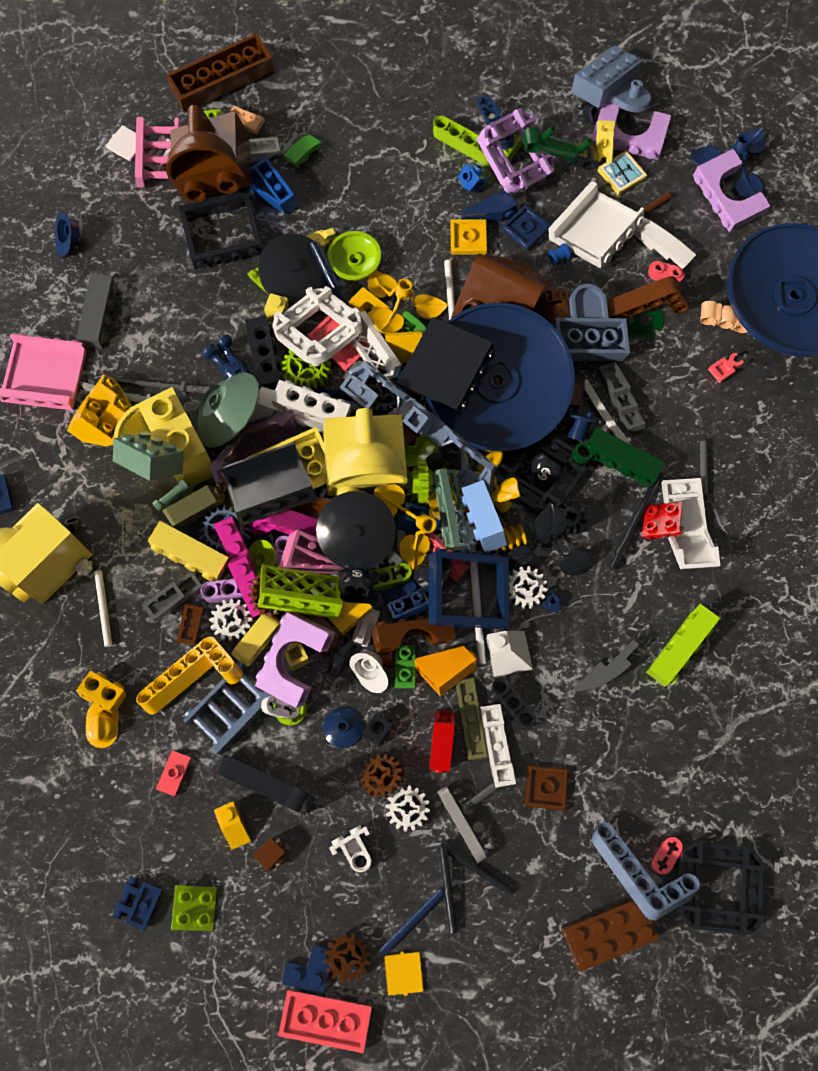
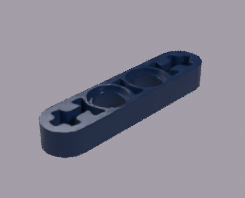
M484 95L478 98L477 108L486 125L503 118L490 96ZM490 114L496 115L495 118H488ZM513 134L507 136L506 140L498 141L502 149H510L514 145Z

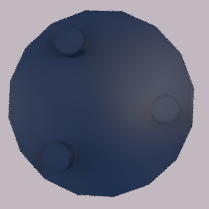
M568 407L565 415L573 417L568 437L584 441L589 422L600 424V420L593 419L592 412L588 411L587 416L573 413L574 408Z

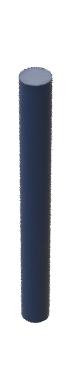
M440 888L379 949L384 956L445 895Z

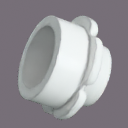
M86 558L81 560L75 567V570L78 572L77 575L87 576L93 570V562L88 561Z

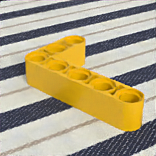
M206 637L138 694L136 701L148 714L153 715L213 666L229 684L239 682L243 672L215 638Z

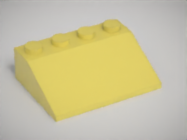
M317 427L252 455L255 456L294 442L313 490L327 484L324 442Z

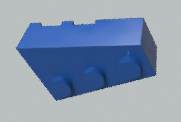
M267 157L251 167V185L246 186V189L283 214H287L299 205L295 195Z

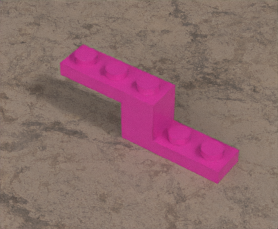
M233 516L214 523V527L230 559L228 567L251 616L255 617L259 615V610L254 611L255 604L249 603L252 597H249L248 594L252 593V590L248 587L254 585L252 579L257 578L255 575L256 566Z

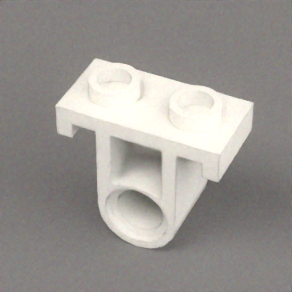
M359 825L350 831L351 835L345 839L343 836H340L332 841L333 846L329 848L335 856L338 854L336 849L341 847L351 867L357 872H365L370 868L372 860L360 835L365 833L366 836H369L370 833L366 826L362 828ZM360 855L365 856L367 860L363 868L357 867L355 863L356 858Z

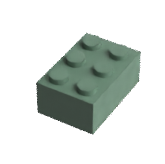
M140 431L139 434L135 435L124 434L122 437L114 438L113 461L149 481L183 473L184 451L177 448L174 444L163 441L162 438L151 435L150 432Z

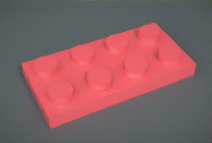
M287 990L278 1036L364 1053L372 1006Z

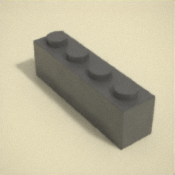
M90 275L76 337L77 341L83 343L84 347L103 349V344L107 341L106 330L107 326H110L111 323L110 312L114 309L113 298L118 290V285L112 276Z

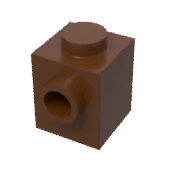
M270 837L253 857L266 871H270L274 866L278 868L286 860L284 857L287 854L284 850L286 845L279 838L275 840Z

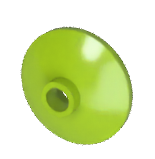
M257 540L249 547L248 551L256 566V576L261 574L262 564L275 566L276 552L269 541Z

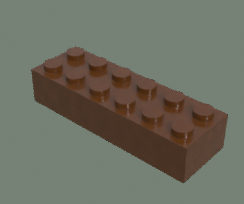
M255 33L165 75L170 90L183 112L186 113L192 105L201 106L275 70L272 56L259 35Z

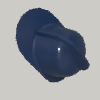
M59 213L55 222V248L57 254L63 257L68 253L70 245H74L78 241L80 228L78 220L68 218L65 213Z

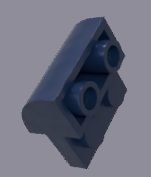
M415 579L381 593L394 623L397 620L408 619L429 609V599Z

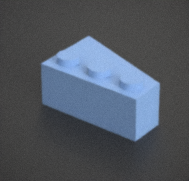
M484 480L461 488L463 493L460 496L463 507H468L469 512L466 513L470 524L474 523L475 529L473 532L476 540H480L484 553L506 546L504 530Z

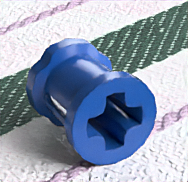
M563 243L559 248L548 251V258L556 266L561 260L571 258V252L568 246Z

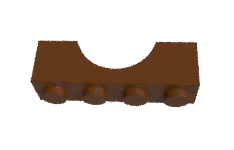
M426 616L417 617L413 621L400 619L396 623L391 624L388 621L379 622L371 630L376 653L395 651L400 647L403 636L408 633H417L424 636L432 646L451 643L456 639L454 627L429 625V618L426 619Z

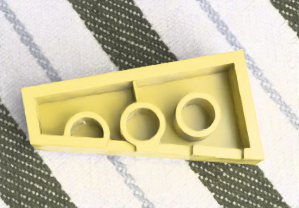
M159 521L148 539L150 548L153 551L167 556L176 563L179 562L185 565L190 571L202 573V576L209 581L213 579L219 581L229 563V557Z

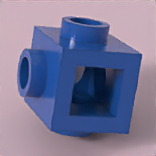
M468 163L457 176L461 181L462 187L469 192L479 193L489 181L483 172L484 169L479 164Z

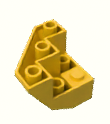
M104 374L80 405L67 431L82 442L101 446L113 445L116 425L123 414L132 407L121 386L113 378Z

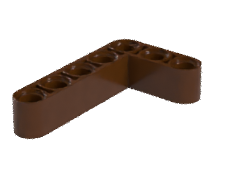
M675 276L665 277L607 300L608 317L622 319L667 303L675 314L687 311L689 305L685 291Z

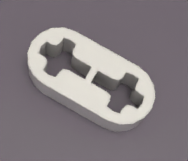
M267 696L261 703L262 710L268 715L292 719L299 714V707L295 708L275 696ZM269 702H272V704L278 705L277 708H272L271 706H269ZM289 706V708L292 709V712L289 713L288 710H284V707Z

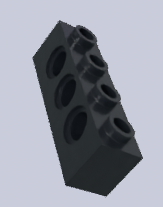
M267 316L247 319L245 323L259 390L261 386L275 390L279 380H284L282 371L277 369L280 361L278 354H274V349H277L275 338L271 339L270 333H274L272 322H268ZM264 352H268V353H269V354L266 355V356H262V355H261V354L264 353ZM268 368L272 369L270 372H264Z

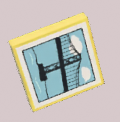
M627 151L613 158L612 163L606 162L598 167V172L618 196L647 177V174Z

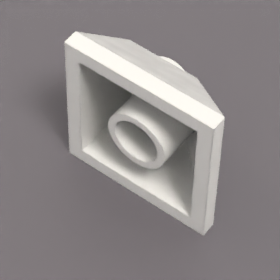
M502 631L487 634L486 642L494 677L533 670L524 631Z

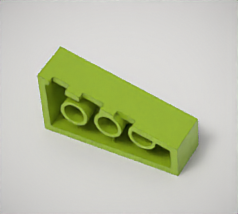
M699 604L689 614L646 673L664 687L670 683L673 685L680 677L677 673L681 668L685 669L691 662L689 658L693 653L696 654L703 646L701 642L705 638H709L714 631L712 628L720 618L702 604Z

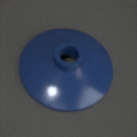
M337 708L331 711L325 718L323 732L330 744L338 748H347L357 743L363 732V723L360 716L354 710ZM341 723L346 724L345 730L339 729Z

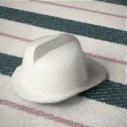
M365 649L362 653H357L351 657L349 661L350 667L367 690L380 693L387 688L388 677L382 668V659L377 653Z

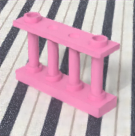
M136 117L135 180L137 187H144V182L148 178L169 179L166 171H147L145 169V165H148V163L166 164L169 156H147L145 150H148V148L170 149V141H148L145 139V136L148 134H170L171 129L183 126L179 124V118H175V127L148 126L144 122V117Z

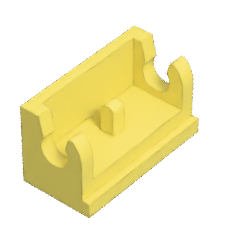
M598 120L596 144L598 161L602 157H606L607 163H612L616 121Z

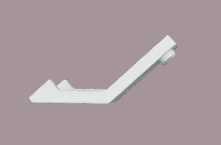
M701 478L663 480L664 504L683 501L680 526L684 527V534H681V536L670 535L668 538L680 569L720 567L719 549L714 546L707 530Z

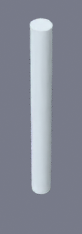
M95 571L104 646L110 647L113 644L102 571Z

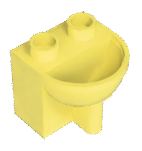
M172 387L131 407L118 421L114 438L122 437L124 434L135 435L139 434L140 431H147L151 435L162 438L163 441L174 444L177 448L184 451L183 473L174 475L178 482L184 479L193 488L198 483L217 475L206 450Z
M362 408L356 411L355 417L324 418L323 436L328 496H337L341 493L355 490L374 494V490L377 487L386 484H396L405 490L408 479L402 415L373 416L372 409Z
M37 503L12 528H0V586L9 594L12 593L22 603L33 597L43 605L76 572V565L85 558L88 560L93 554L45 508Z

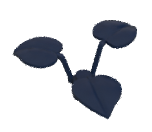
M763 128L740 134L735 144H731V147L728 149V151L734 149L738 156H743L742 177L735 180L734 189L738 194L745 197H751L763 191V185L758 176L754 174L745 175L747 153L759 154L765 149L766 142ZM705 146L691 151V157L698 166L721 155L720 151L712 146Z

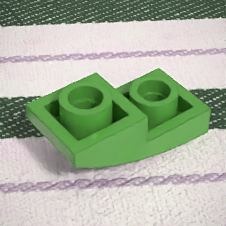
M308 134L291 146L284 154V158L297 166L307 161L310 153L320 149L321 142Z
M405 311L402 315L404 318V328L409 331L413 330V332L422 331L423 335L426 330L425 326L416 317Z
M400 646L395 650V688H415V646Z

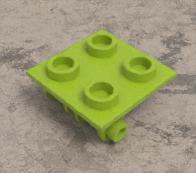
M176 885L171 930L213 931L217 887Z

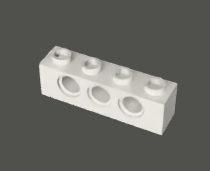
M279 380L271 399L273 407L324 424V418L349 417L351 412V405L347 401L333 399L326 393H315L309 387L303 386L301 388L295 386V383L285 380V382ZM292 395L299 396L295 401L290 400ZM310 401L317 402L313 407L307 405ZM328 407L335 409L332 413L325 412V409Z

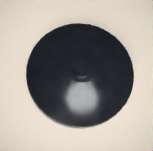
M285 234L276 237L265 246L259 258L258 275L263 288L269 295L274 294L286 297L289 305H294L307 295L306 289L310 287L313 290L324 289L328 283L309 245L314 240L300 234Z
M355 490L335 496L324 506L318 517L316 533L320 548L329 560L342 568L363 570L375 566L388 555L394 544L396 524L390 508L383 500L369 492Z

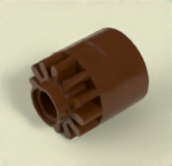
M552 289L544 295L545 297H542L540 307L543 317L548 322L552 323L555 318H571L570 293L567 290L561 292V289Z

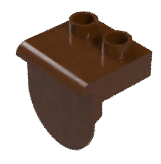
M479 253L472 264L451 318L468 308L487 303H509L536 312L543 295L550 289V283L540 273L522 263L501 256H484Z

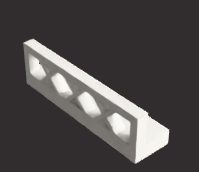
M365 311L359 312L363 330L351 342L364 361L371 363L377 369L386 370L387 374H384L385 377L388 379L397 377L401 363ZM363 341L368 343L369 348L361 346L359 342ZM371 354L373 356H376L378 358V362L371 360L368 355Z

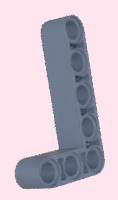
M605 822L597 826L592 836L593 845L648 919L657 920L690 901L698 891L700 882L692 874H685L659 889L614 827Z

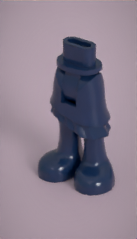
M228 334L222 336L217 341V347L214 344H210L202 351V356L205 359L214 361L220 367L218 371L226 378L244 372L251 374L246 363L242 360L240 361L232 352V338ZM219 351L229 360L230 363H226V361L219 354Z

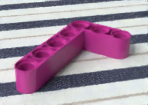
M288 509L251 522L249 529L256 534H266L275 529L289 535L298 529L317 537L316 527L318 519Z

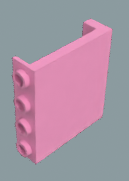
M10 334V338L14 343L3 386L0 388V401L74 410L79 381L87 353L83 343L77 340L64 341L60 338L47 339L42 336L30 337L25 334Z

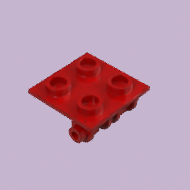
M683 501L648 506L644 516L642 538L645 537L646 539L653 540L654 538L662 539L664 535L666 538H669L670 535L681 536V534H684V527L680 526Z

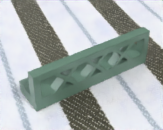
M439 469L433 472L432 476L446 549L470 546L456 470ZM448 475L451 476V484L449 483ZM452 495L455 497V503H454V504H453ZM459 533L462 535L463 543L460 542Z

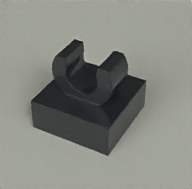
M581 102L578 106V109L581 110L579 116L584 117L585 123L592 124L599 112L598 108L589 102L587 104Z

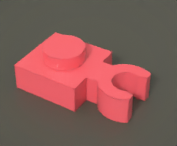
M733 353L728 361L723 357L709 367L708 370L719 383L733 375L736 371L735 369L739 368L744 362L743 360L740 362L734 361L738 355L737 353Z

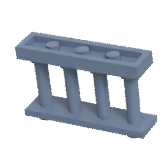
M241 662L237 664L242 671L246 668ZM244 673L240 682L256 696L255 699L257 700L252 706L247 705L228 687L229 683L223 678L195 708L191 707L185 713V718L183 719L188 725L194 721L213 740L214 745L211 748L218 755H221L263 711L261 707L263 699L267 696H273L256 687ZM221 692L242 711L241 714L243 715L238 720H233L214 702ZM207 707L228 726V731L224 735H219L199 716Z

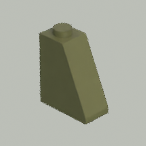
M206 485L162 511L172 527H189L224 501L221 498L222 493L217 487Z

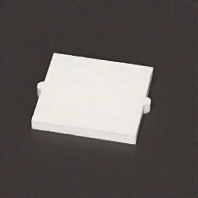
M122 125L112 135L111 140L106 144V148L131 161L136 154V133Z

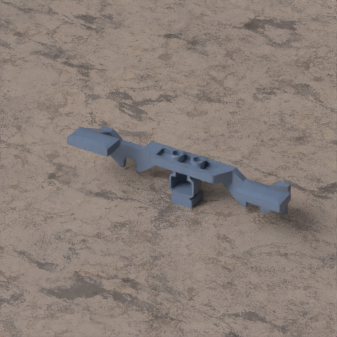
M363 361L360 366L349 370L348 377L340 386L344 392L364 408L371 409L380 395L370 388L367 382L370 376L378 379L384 387L397 395V412L404 417L402 422L416 433L428 436L440 447L455 443L458 447L467 451L473 459L485 466L479 476L468 466L464 465L456 475L458 485L463 488L484 480L488 493L491 495L495 489L493 485L495 471L498 468L495 463L468 444L459 434L380 373L371 363Z

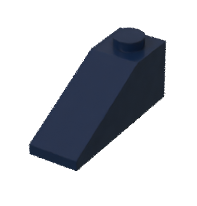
M503 190L461 212V220L486 219V223L502 222L506 219L509 220L516 214L518 204L510 193Z

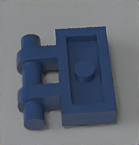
M131 876L128 884L125 883L123 888L125 891L120 902L117 901L113 917L121 920L123 913H127L128 916L125 923L145 931L164 889L145 881L142 882L139 889L135 887L138 878ZM134 894L136 895V898L134 900L132 907H130L127 904L131 898V895Z

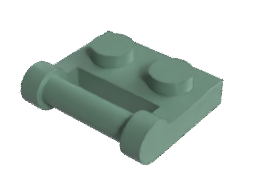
M182 479L175 488L161 499H156L152 504L159 512L161 511L164 514L162 510L194 493L195 490Z

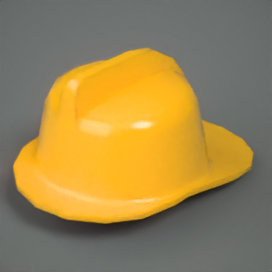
M91 705L86 717V736L91 745L97 748H105L115 742L118 735V709L114 715H111L96 705Z

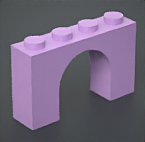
M610 101L606 102L601 107L598 120L616 121L620 107ZM654 111L649 129L637 136L623 133L618 128L617 123H615L614 149L658 160L671 115ZM597 123L592 138V143L597 144Z
M734 149L698 166L693 174L695 182L701 187L705 198L710 201L714 212L718 214L722 225L729 232L764 215L770 207L762 192L748 199L735 201L726 197L721 191L720 180L736 173L742 165V161Z
M287 612L280 621L281 627L272 639L273 645L271 650L265 655V664L256 676L257 682L255 686L297 708L304 706L311 687L288 674L284 666V654L287 648L296 641L319 652L328 651L335 632L298 613Z

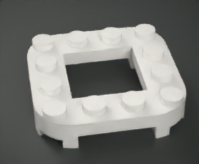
M327 286L324 289L313 290L312 287L306 289L307 295L283 314L278 311L274 315L273 329L276 338L302 360L311 363L313 366H319L322 362L330 359L363 330L358 309L356 307L351 309L334 296L331 288ZM320 309L339 323L340 326L319 342L316 340L311 341L299 332L296 327Z

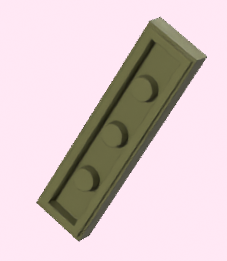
M475 677L463 679L455 686L468 761L488 758Z

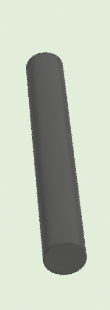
M700 441V478L703 496H708L707 441Z
M493 782L462 805L468 811L501 787L495 788Z

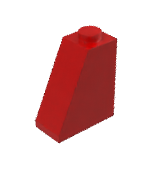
M435 710L429 769L437 773L450 772L455 712Z

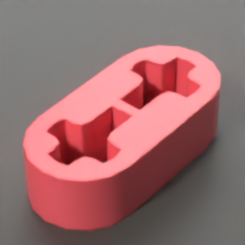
M670 837L661 844L652 860V868L657 874H668L672 870L683 849L679 839ZM675 842L677 850L671 851L668 855L670 847L667 844ZM666 857L665 866L667 868L659 870L657 861H663Z

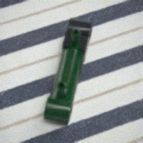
M552 126L545 133H541L538 127H529L523 132L524 149L529 153L539 151L565 159L568 165L575 167L581 165L585 170H592L598 166L597 147L591 145L592 140L590 138H587L584 142L576 140L572 143L553 137L552 135L556 130Z

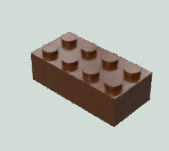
M633 899L561 928L576 969L580 972L660 940L652 920L643 914Z

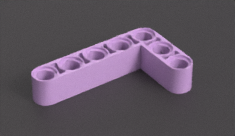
M280 536L275 542L277 567L280 566L284 550L280 549L282 544L287 543L288 536ZM286 576L289 580H295L293 576ZM235 579L206 582L201 587V595L209 603H220L223 600L229 602L230 599L234 601L244 600ZM235 587V590L232 594H226L227 588ZM215 589L214 595L207 596L208 590Z

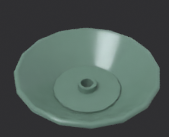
M245 372L233 375L215 384L205 393L200 403L197 435L202 445L209 448L223 446L234 439L247 425L259 399V383L254 375Z

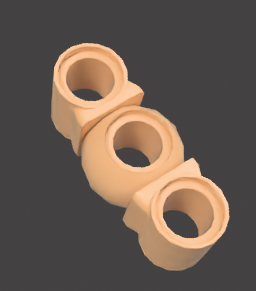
M714 301L702 303L700 317L702 324L712 326L717 324L720 328H731V330L739 333L747 332L738 321L731 306H722V304Z

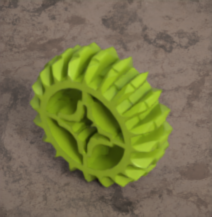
M289 349V355H285V361H282L283 368L281 371L284 374V380L291 381L296 384L295 386L301 388L306 386L309 388L314 387L317 390V385L323 386V381H328V375L331 374L329 359L321 363L319 370L316 366L305 362ZM293 366L298 370V376L293 374Z

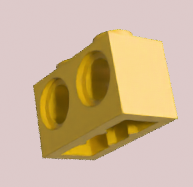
M90 670L77 688V693L90 703L114 715L127 696L123 690L124 686L116 681L111 683L107 680V676L101 672L96 674ZM99 684L97 689L90 690L91 685ZM110 693H116L113 699H106Z

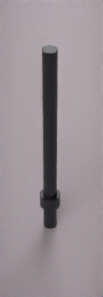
M661 471L653 485L648 487L620 546H617L614 551L615 556L609 566L614 571H616L621 559H624L627 553L626 549L663 476Z

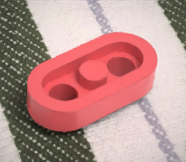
M661 261L651 263L648 269L649 277L656 281L668 276H675L678 282L681 283L685 275L680 267Z

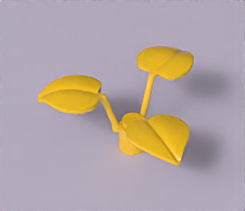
M377 270L369 276L368 289L375 297L384 298L386 295L391 297L394 293L397 296L393 312L388 308H381L374 313V325L381 333H396L402 328L404 318L396 314L400 301L408 299L409 296H411L413 306L417 307L416 313L424 319L431 320L432 317L437 318L448 306L444 301L426 294H420L414 298V290H411L412 282L408 279H401L397 283L391 276Z
M489 452L485 457L499 465L503 458V452ZM478 463V470L482 472L485 466ZM509 478L499 486L494 479L496 490L490 495L494 507L500 513L510 509L512 505L510 499L520 497L518 481L515 478ZM467 506L463 507V512L468 510Z
M386 484L377 487L374 490V495L387 504L393 516L400 509L416 519V526L420 531H417L415 536L412 534L406 535L399 544L401 557L412 569H416L423 562L426 556L425 553L430 548L429 538L426 535L420 534L433 532L436 528L435 518L441 520L436 492L433 491L428 498V504L432 507L429 509V516L426 514L417 516L400 506L405 500L404 490L400 486ZM452 495L453 504H454V503H455V497Z

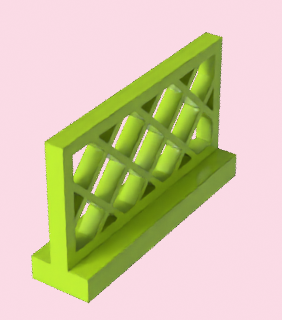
M262 564L258 607L338 619L343 605L338 589L340 577ZM266 572L273 573L276 576L270 578ZM286 576H293L295 580L290 581ZM306 579H312L315 583L310 584ZM281 580L286 585L281 587L276 581ZM325 582H332L335 585L330 588ZM301 583L306 588L301 590L296 584ZM320 586L325 591L320 593L316 587Z

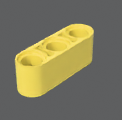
M261 615L237 644L231 655L246 667L250 666L281 627V620L274 615Z

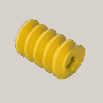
M516 524L515 529L512 525L509 526L508 531L505 527H502L506 544L510 550L513 549V544L520 546L521 542H523L524 545H527L525 532L520 524ZM506 546L501 547L503 552H505Z

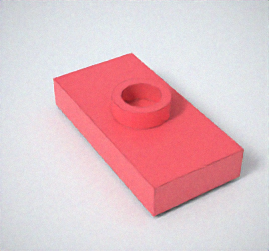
M172 751L156 789L176 797L192 758Z

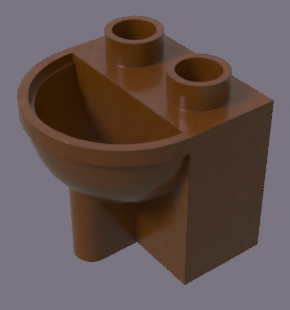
M192 105L188 108V125L170 130V155L166 162V173L171 183L186 202H201L206 197L220 193L231 194L236 192L238 188L251 185L250 134L235 111L208 118L200 106Z

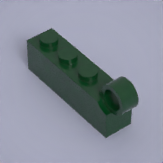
M597 427L591 434L588 442L577 444L572 452L573 459L579 464H585L590 459L597 460L607 468L615 469L621 472L623 476L630 477L638 481L640 485L651 487L656 481L664 464V461ZM578 450H585L588 454V457H582L578 453Z

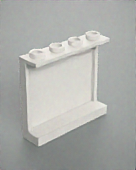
M591 181L549 227V240L558 245L565 243L570 252L602 268L605 263L610 262L612 255L622 248L623 243L631 238L634 230L643 224L645 219L644 208L636 212L598 192L597 183Z

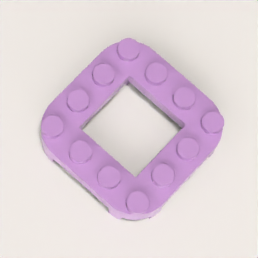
M522 108L516 109L495 122H491L477 137L485 157L507 193L519 192L555 170L554 158L556 157L538 151L529 153L534 163L515 172L498 141L515 132H518L524 143V130L529 127H535L533 122L536 120V117L533 114L529 115L522 111Z

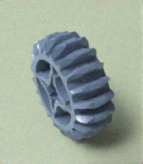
M224 505L223 510L216 507L217 512L215 513L210 510V517L204 515L206 522H200L203 528L199 529V533L202 534L200 540L204 541V545L227 556L219 536L217 537L218 543L211 539V530L218 534L214 523L219 520L233 516V519L240 524L236 512H234V507L232 506L228 510L227 506ZM249 524L240 525L239 532L243 540H250L248 535L251 533Z

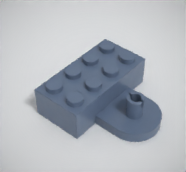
M615 45L575 74L571 90L573 94L597 108L610 101L626 111L641 112L648 108L651 100L650 93L642 87L643 83L640 80H636L642 60Z
M592 284L578 286L569 299L571 318H555L551 323L567 344L572 360L623 361L630 354L626 319L608 317L606 296L600 288Z

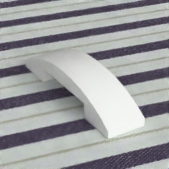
M501 705L480 707L495 788L515 785L516 781L504 730Z

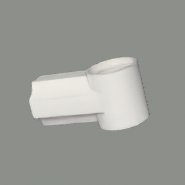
M374 609L357 623L352 638L353 643L362 647H368L372 636L371 630L377 625L381 611Z

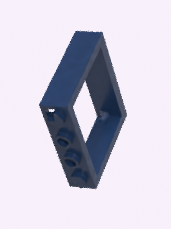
M436 549L435 552L429 554V625L486 629L508 628L509 557H501L499 553H492L490 556L484 555L483 552L466 554L464 550H456L453 553L448 552L447 549ZM442 560L497 564V618L442 615Z

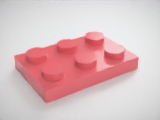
M327 316L307 335V338L311 341L316 340L319 342L340 326V324ZM363 341L359 342L361 346L369 348L368 343ZM350 342L330 359L347 373L355 362L360 361L362 357L353 343Z

